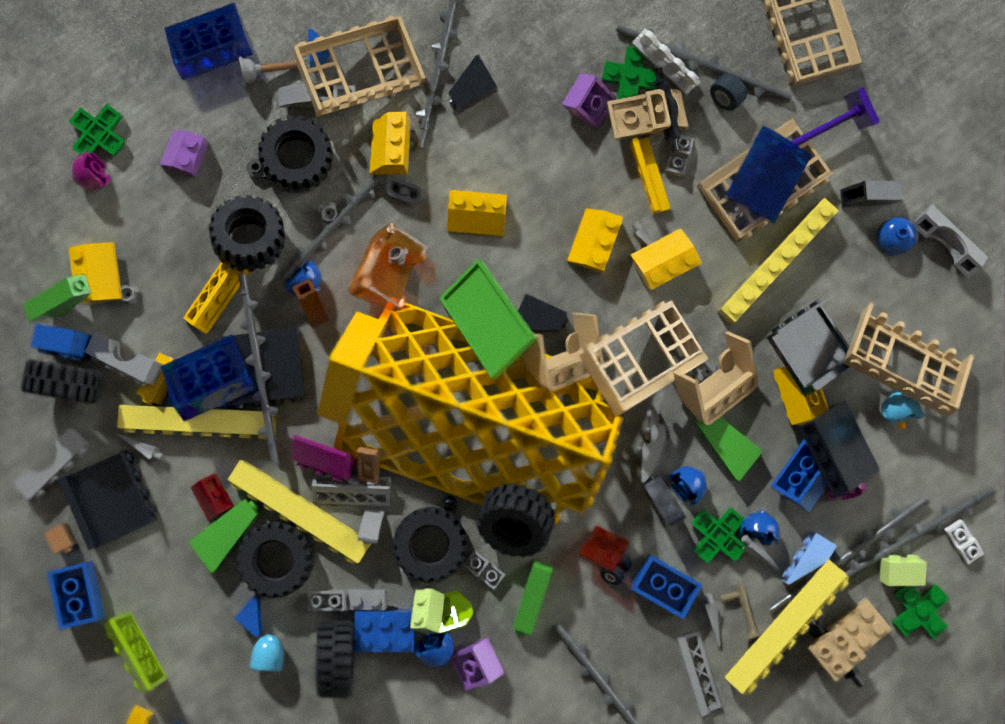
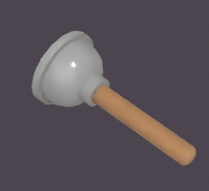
M242 56L238 57L243 87H247V85L255 82L257 76L261 75V73L298 68L296 61L260 66V64H254L250 59L242 58Z

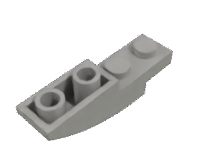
M320 82V83H312V84H313V86H314V85L321 84V83H323V82ZM305 84L278 88L279 108H314ZM334 84L329 86L333 98L346 95L343 85ZM347 85L350 93L355 92V86ZM325 87L315 90L320 102L329 100Z
M655 404L649 405V409L646 408V420H649V428L645 429V439H648V443H641L640 447H637V458H640V466L636 468V477L639 478L640 482H646L656 467L666 436L667 424H659V405Z
M366 588L308 591V611L387 609V589Z

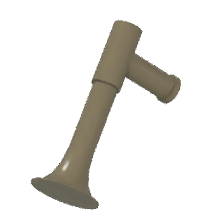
M743 583L735 585V592L720 595L722 604L739 599L748 626V635L745 639L759 637L763 634L758 631L754 623Z

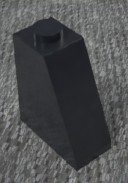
M479 54L473 58L448 92L450 99L447 101L452 110L456 109L458 114L497 92V85Z
M865 180L840 189L842 208L886 205L903 200L901 181Z
M525 294L518 309L519 314L532 332H559L560 328L565 329L569 320L566 317L568 312L529 294Z
M654 474L649 476L642 487L664 525L671 527L687 518L661 476L655 477Z

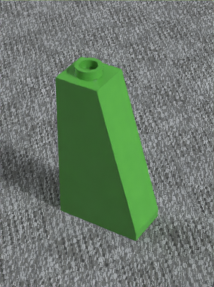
M85 275L65 278L22 304L28 322L65 316L90 295L91 290Z
M721 417L710 425L700 422L697 418L694 421V425L735 481L742 479L763 452Z
M244 499L188 542L211 573L220 569L260 515L258 512L259 507L254 500Z
M533 560L513 624L516 634L522 636L532 635L553 571L552 565Z

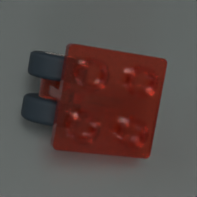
M597 525L579 551L580 556L603 567L600 574L606 582L612 585H619L624 579L622 570L627 572L632 565L630 557L625 554L630 541Z

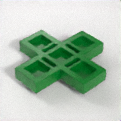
M627 46L624 64L605 61L601 81L620 84L617 100L637 96L638 88L655 90L653 84L657 80L655 71L642 68L644 55L635 47Z
M107 103L95 118L80 107L69 120V123L83 132L72 146V149L81 155L85 151H88V154L91 152L95 153L101 146L116 157L127 142L115 134L113 129L124 116Z
M729 507L717 521L702 508L690 522L704 535L692 551L707 564L719 550L736 562L745 550L742 548L745 544L733 534L742 525L744 518L732 507Z
M934 583L922 595L913 586H901L893 593L905 610L891 622L904 637H908L921 626L931 639H935L948 628L936 611L949 600V597L937 584Z

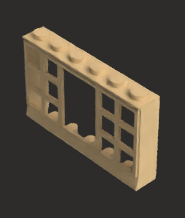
M764 0V10L769 14L770 28L774 29L776 35L775 43L777 47H780L782 53L781 61L783 65H786L787 79L792 83L793 87L856 69L862 63L842 0H828L837 29L790 43L780 12L818 0H802L799 2L790 0L791 4L778 7L776 0ZM839 33L843 46L830 49L826 37ZM822 38L826 51L813 54L809 42ZM805 44L808 56L796 60L792 47ZM844 50L848 63L836 66L832 53ZM827 55L831 68L818 71L815 58ZM810 60L814 73L801 77L797 64Z
M390 16L384 21H373L363 27L355 26L349 31H338L325 38L320 36L308 43L299 42L293 47L292 55L317 117L423 85L426 78L401 16ZM397 30L401 42L389 45L384 33ZM380 35L385 47L372 50L368 38ZM364 40L381 84L350 93L333 48ZM403 46L407 58L395 61L391 49ZM329 50L333 62L320 65L316 53ZM387 51L391 63L379 66L374 54ZM312 55L316 67L307 69L302 57ZM410 62L414 74L402 78L398 65ZM335 66L339 78L327 82L322 70ZM393 67L398 79L385 82L381 70ZM318 71L323 83L313 86L309 73ZM342 83L346 95L333 98L329 86ZM325 87L329 100L320 102L315 90Z
M793 118L702 180L697 186L736 241L741 238L743 241L752 235L751 231L756 227L760 230L768 224L767 220L773 217L776 219L784 213L782 209L787 206L789 209L799 203L798 198L801 196L806 198L814 192V187L817 185L822 187L830 181L828 177L833 173L809 141L795 149L789 150L790 153L780 160L777 157L773 158L796 192L770 211L740 171V169L758 158V155L764 154L766 151H772L771 148L782 141L783 144L788 143L786 138L791 134L795 139L803 135V132ZM801 149L810 158V161L806 164L797 155V152ZM793 156L800 168L789 174L782 165V162ZM812 163L821 173L816 179L807 169ZM803 170L811 182L800 189L792 177ZM737 173L744 184L735 191H732L725 180ZM722 183L729 195L718 202L710 190ZM747 187L755 199L743 206L736 194ZM730 198H733L740 209L728 216L721 205ZM758 202L765 214L754 221L746 209ZM743 212L751 224L739 231L732 219Z
M673 300L666 304L664 301L654 306V311L650 309L640 315L642 318L639 320L635 317L626 323L627 327L623 328L621 325L612 331L613 335L609 336L607 333L598 339L599 343L594 344V342H591L583 347L584 352L579 357L615 416L673 382V372L675 370L686 374L709 359L675 307ZM657 315L666 327L659 332H656L649 321ZM644 323L672 366L650 381L647 380L621 336ZM667 331L675 341V344L668 348L665 347L659 337ZM617 339L624 352L614 357L608 344ZM677 346L685 357L678 364L675 363L669 351ZM603 347L610 361L600 365L593 353ZM627 355L634 368L624 373L617 361ZM611 364L615 366L620 374V377L612 382L603 370ZM634 372L638 373L644 383L637 389L633 388L627 378ZM621 380L624 381L630 391L629 394L622 398L613 386Z
M870 302L861 312L857 328L843 363L902 393L904 396L931 408L939 414L950 417L959 409L974 356L970 354L963 362H959L954 359L957 352L956 349L950 348L946 353H942L936 350L939 346L938 340L933 339L929 344L919 341L922 336L921 331L916 330L911 336L902 332L905 327L904 322L899 321L894 327L886 324L887 313L882 312L877 318L871 316L870 313L874 304ZM866 325L875 329L872 338L863 334ZM878 332L891 338L888 346L876 341ZM861 338L870 343L867 352L859 348ZM895 340L925 355L916 385L885 369ZM874 345L886 351L883 360L871 354ZM856 352H858V353L864 355L865 358H863V357L857 355ZM929 358L941 364L939 373L927 367ZM869 359H871V360H873V361H875V362L881 364V367H880L879 365H877V364H875V363L869 361ZM945 367L957 372L955 381L943 376ZM925 372L937 378L935 386L922 381ZM941 380L953 386L951 395L939 390ZM920 386H923V387H925V388H927V389L933 391V393H930V392L926 391L925 389L921 388ZM937 394L940 395V396H942V397H944V398H946V399H948L949 402L946 401V400H944V399H942V398H940V397H938Z

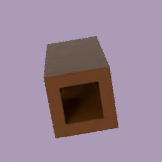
M310 279L292 287L312 328L330 321Z

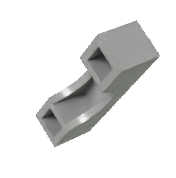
M930 205L913 223L914 227L925 238H934L944 244L953 257L954 265L968 278L978 271L988 258L934 205Z
M94 332L85 350V353L91 355V360L100 364L103 361L106 363L105 367L116 371V369L121 370L120 375L129 379L132 376L135 378L134 382L145 386L146 383L155 385L164 364L142 354H138L132 360L124 361L120 355V342L101 333Z
M75 429L66 430L54 442L57 449V457L54 464L44 472L25 470L12 483L27 500L40 499L46 493L45 489L56 484L59 476L63 472L69 471L74 466L73 462L77 458H82L88 452L87 449L91 445Z

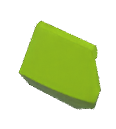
M458 590L444 594L440 627L441 634L466 627L474 614L471 602Z

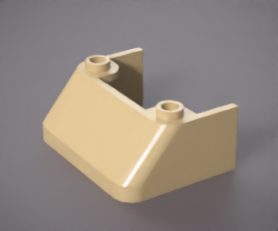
M573 313L575 333L570 334L566 339V352L548 359L545 357L542 335L534 334L537 340L522 354V361L525 368L545 390L556 391L591 376L579 355L584 352L583 347L591 342H594V344L599 343L598 339L600 336L596 315ZM599 349L593 354L600 365H603L602 349Z
M728 331L725 333L728 349L719 356L720 369L703 382L698 384L697 380L676 370L673 372L679 398L696 418L706 425L712 424L753 392L758 383L751 342Z

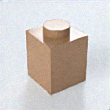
M68 523L61 524L44 533L54 554H67L73 550V546L78 544Z

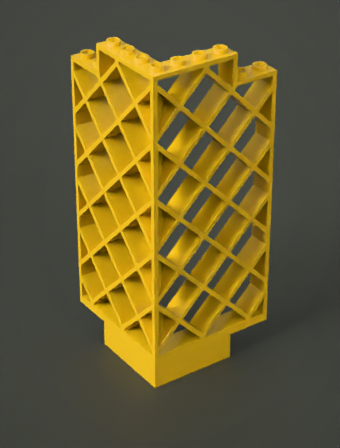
M392 297L379 319L356 311L329 358L317 412L318 416L339 423L334 449L348 453L356 459L359 447L378 450L380 468L479 505L483 504L487 493L495 487L499 488L500 485H510L511 483L517 484V486H527L525 481L539 478L546 489L539 490L537 493L543 494L546 497V501L550 503L556 502L554 508L556 525L561 516L559 512H563L564 507L584 514L587 507L591 508L594 500L592 495H597L600 487L598 481H603L606 473L604 468L608 469L612 457L609 455L613 454L616 446L613 442H616L619 431L616 429L620 428L623 420L620 414L615 416L609 404L603 402L604 397H601L602 393L591 376L556 391L545 390L525 368L521 355L495 380L490 377L486 369L473 373L469 370L465 363L480 362V360L452 319ZM413 323L423 327L424 330L410 333L405 325ZM387 327H389L395 335L382 338ZM459 340L467 343L469 347L455 349L450 341ZM434 344L440 352L425 356L420 347ZM405 350L410 358L394 362L389 353ZM545 354L546 359L552 357ZM371 356H374L379 366L366 368ZM450 367L456 375L455 377L441 379L436 370ZM420 373L426 382L410 386L405 376ZM363 375L372 388L359 392ZM524 377L530 387L518 390L511 380ZM496 384L502 394L488 397L482 386ZM585 389L597 391L594 400L591 399ZM466 390L473 401L458 404L452 393ZM409 391L419 405L406 409L397 397V394ZM569 394L576 404L564 407L557 396ZM381 400L391 414L378 417L369 403ZM541 401L548 411L535 414L528 403ZM512 407L519 419L505 421L499 410ZM457 409L466 422L452 426L443 412ZM355 410L363 422L350 425ZM428 417L437 431L424 434L415 421ZM586 417L594 429L583 432L574 420ZM559 425L566 436L553 439L546 427ZM400 426L409 439L397 442L388 429ZM505 427L513 439L498 443L490 430ZM372 434L381 447L369 446L361 437ZM475 435L483 448L469 451L461 438ZM606 442L602 457L593 444ZM446 443L454 456L442 459L433 446ZM552 444L560 457L544 460L537 448ZM418 451L426 463L420 465L412 462L406 454ZM522 452L529 465L515 468L508 456ZM492 460L500 472L486 475L479 464ZM600 462L594 478H591L584 466ZM464 468L472 480L463 481L455 478L451 471ZM570 470L576 481L561 485L554 473Z

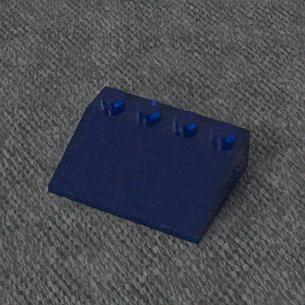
M235 2L164 28L173 64L182 81L237 61L238 57L246 58L253 55Z
M763 125L723 197L775 224L812 155L783 135Z
M233 334L160 366L175 411L184 422L256 389Z

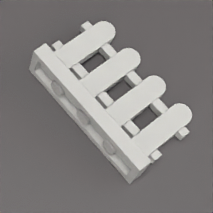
M644 29L631 43L656 68L662 67L663 75L681 90L685 96L695 86L699 85L698 76L694 72L689 71L679 58L674 57L670 53V49L666 45L661 44L651 31Z

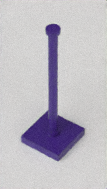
M862 87L843 96L850 111L765 155H758L761 165H766L773 158L851 118H854L859 130L879 123L880 120L865 88Z

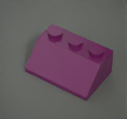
M295 434L293 436L291 460L297 462L296 466L306 470L309 466L314 468L313 472L323 476L325 473L331 474V479L342 482L343 479L350 480L357 461L356 458L348 453Z

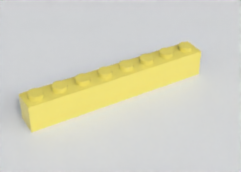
M823 198L717 312L730 324L735 323L839 210L826 198Z
M119 405L117 428H123V432L135 433L136 429H143V433L155 434V430H162V434L174 435V431H181V435L193 436V432H200V436H212V433H220L219 437H231V434H239V438H250L251 435H258V439H267V437L258 434V431L265 425L263 412L133 405ZM277 414L272 417L274 434H276Z
M245 460L239 461L228 478L232 482V487L239 491L243 489L248 492L247 496L254 501H262L266 509L272 512L276 510L280 513V518L287 522L293 521L297 524L295 526L297 529L304 533L306 531L313 534L312 538L319 543L324 541L329 545L328 548L337 554L341 552L345 555L344 559L352 564L355 562L360 563L372 543L367 544L363 541H358V532Z
M828 559L729 671L725 678L741 694H751L757 688L756 683L769 675V668L773 664L777 665L784 656L782 654L786 649L790 650L797 641L795 639L799 634L804 635L810 628L808 624L813 619L817 620L823 613L821 611L826 604L829 606L836 597L834 595L839 589L842 591L849 584L847 580L850 577Z

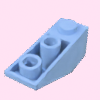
M812 532L808 534L803 540L804 546L801 551L798 550L795 553L792 566L787 567L784 571L782 582L789 585L825 564L835 550L836 545L817 533Z

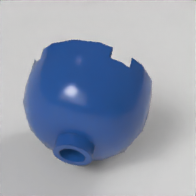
M893 217L884 221L879 226L876 232L877 244L886 254L891 256L902 255L914 246L917 239V231L909 220L903 217Z
M310 260L293 274V281L288 279L284 285L287 291L296 296L292 287L310 279L318 293L321 289L319 284L322 281V274L317 265Z
M684 466L669 475V481L671 479L673 481V485H671L673 491L684 503L689 501L691 502L690 506H693L704 497L707 484L705 474L701 470Z
M759 510L744 518L739 535L741 538L744 535H747L749 538L757 537L761 545H772L773 541H775V544L778 543L780 527L778 522L768 512Z
M448 632L427 634L425 636L428 639L423 642L420 640L416 644L414 653L428 667L445 666L454 652V642Z

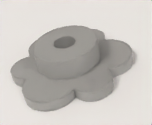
M708 361L703 362L696 368L698 372L697 379L699 381L707 379L716 372V365L710 364Z

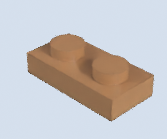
M359 447L357 450L359 480L377 484L380 479L378 450Z

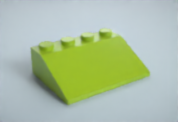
M131 611L108 620L104 625L106 628L105 633L115 644L117 655L124 660L126 671L134 678L136 689L144 694L167 680L168 677Z

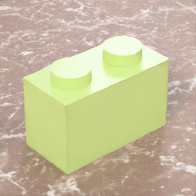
M889 555V558H881L880 581L888 586L926 585L927 562L920 559L917 555H907L906 558H901L898 555Z
M416 589L410 628L423 634L440 633L445 595L433 589Z

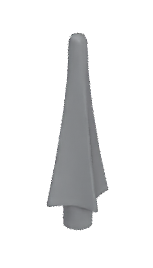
M636 222L631 226L635 230L633 235L646 246L655 242L645 225L641 227Z
M120 432L116 433L117 437L133 446L149 460H162L164 454L158 452L160 448L137 441Z
M747 535L742 537L741 541L745 544L742 548L743 550L764 561L776 571H779V567L765 551L757 537L752 539Z
M709 593L704 595L706 602H702L711 624L716 644L720 647L718 602L715 599L713 600L712 594Z

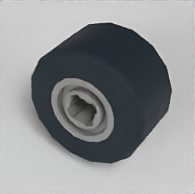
M728 73L721 75L711 85L710 95L719 107L727 111H733L746 99L747 90L739 78Z

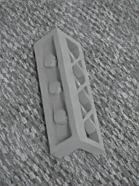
M314 473L312 482L313 503L390 506L391 476H380L376 484L359 480V475H351L349 481L343 479L342 482L331 479V474L323 476ZM317 492H324L328 496L317 497ZM344 493L347 496L345 498H340L339 496H337V494ZM364 494L366 497L358 498L356 495ZM377 494L386 495V499H378L375 496Z
M697 630L675 638L698 712L702 717L709 715L708 711L722 706ZM696 637L697 645L694 651L688 647L686 639ZM695 654L703 660L700 669L694 667L693 658ZM701 674L709 679L706 688L700 686L698 679ZM707 693L714 696L715 704L706 706L704 697Z

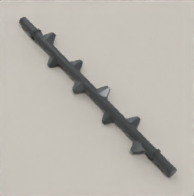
M450 0L448 10L439 15L445 21L440 43L431 46V49L437 53L433 76L424 80V84L429 88L425 110L416 112L415 115L422 121L416 145L419 149L424 148L433 106L442 104V100L436 95L441 72L449 69V65L444 62L448 40L458 35L451 28L456 6L464 3L465 0Z
M618 24L616 32L631 37L633 40L640 34L638 30L634 31ZM659 41L670 49L671 54L689 61V67L692 71L698 66H702L722 75L729 73L739 78L742 83L754 87L756 97L766 92L770 96L773 95L788 102L792 99L793 95L779 90L775 86L772 87L752 79L750 69H746L740 74L720 66L717 55L710 60H705L686 52L684 42L674 47Z
M411 139L409 143V150L415 144ZM386 174L370 175L371 180L356 196L347 194L345 196L347 206L332 222H320L321 234L307 248L300 246L296 248L299 257L293 261L291 266L280 277L287 281L298 268H301L300 266L316 249L326 251L325 239L340 223L351 224L349 214L365 197L370 199L376 197L373 188Z
M246 273L238 274L246 320L240 325V328L248 331L252 354L245 359V362L255 367L259 390L253 395V399L261 402L265 423L258 431V434L267 437L272 464H278L280 462L272 417L279 411L277 408L269 406L265 382L271 377V373L263 371L259 346L266 339L256 333L253 310L259 305L258 302L250 300L251 293L248 289Z
M989 487L979 494L973 495L972 498L953 509L942 505L940 517L922 527L916 523L912 524V533L892 545L884 541L879 542L878 553L861 563L851 560L849 570L844 573L851 578L868 567L877 571L881 558H885L899 549L907 554L910 553V543L930 531L937 535L940 534L941 525L961 513L971 517L972 506L980 504L981 501L995 494L994 488Z
M924 496L913 505L908 506L904 511L893 508L891 510L893 519L875 532L864 529V540L846 553L837 550L833 551V563L839 568L853 557L861 560L865 559L864 549L882 536L893 539L895 537L893 528L911 515H915V512L930 502L929 499ZM812 572L806 574L804 583L789 594L783 595L782 599L770 606L769 610L772 614L788 603L790 604L815 574Z
M561 624L554 627L555 631L582 663L579 674L581 676L591 675L604 691L603 704L613 703L627 720L628 724H639L631 714L634 704L632 702L622 703L607 684L610 674L608 672L599 673L585 656L588 646L586 644L576 645L573 641L574 639L569 636Z

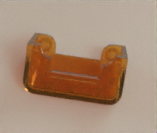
M390 222L378 230L371 238L347 293L355 298L394 312L401 311L406 304L405 295L402 294L414 266L418 263L422 264L426 259L427 255L425 253L428 246ZM399 246L402 249L406 248L408 250L403 265L389 264L388 253L391 248Z

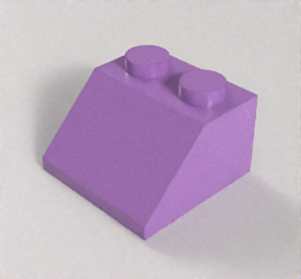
M581 73L562 105L573 116L598 129L608 113L607 101L616 100L617 97L596 76Z
M173 130L160 165L196 177L209 142L197 134L183 130Z
M488 637L453 652L450 658L465 691L489 684L505 673Z

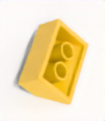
M387 112L373 121L370 175L408 174L411 122L407 112Z
M450 190L447 232L504 237L507 195Z
M586 208L567 262L603 274L623 217L604 210Z
M681 228L630 255L646 288L650 290L702 264L694 245Z
M114 242L90 243L69 247L72 277L85 275L91 290V294L81 301L79 305L91 306L122 299Z
M786 367L773 370L774 379L778 384L780 396L784 402L791 425L812 420L829 409L822 388L804 396Z

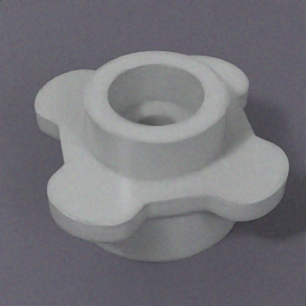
M334 202L318 207V211L322 216L321 221H333L339 214L335 209L336 204Z
M399 246L391 248L388 253L389 264L403 265L408 250L406 248L402 249Z
M126 284L121 285L122 299L118 301L121 303L129 302L132 305L136 304V295L139 292L138 287H129Z

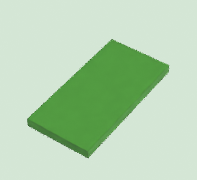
M479 258L439 297L490 377L495 380L537 340L487 266Z

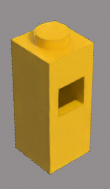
M159 352L155 360L164 364V367L155 385L146 383L145 386L141 385L137 394L143 397L142 400L150 405H153V403L162 404L168 393V388H171L183 366L182 363Z

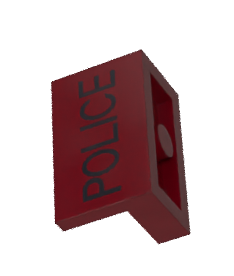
M216 473L199 480L190 487L208 521L234 507Z

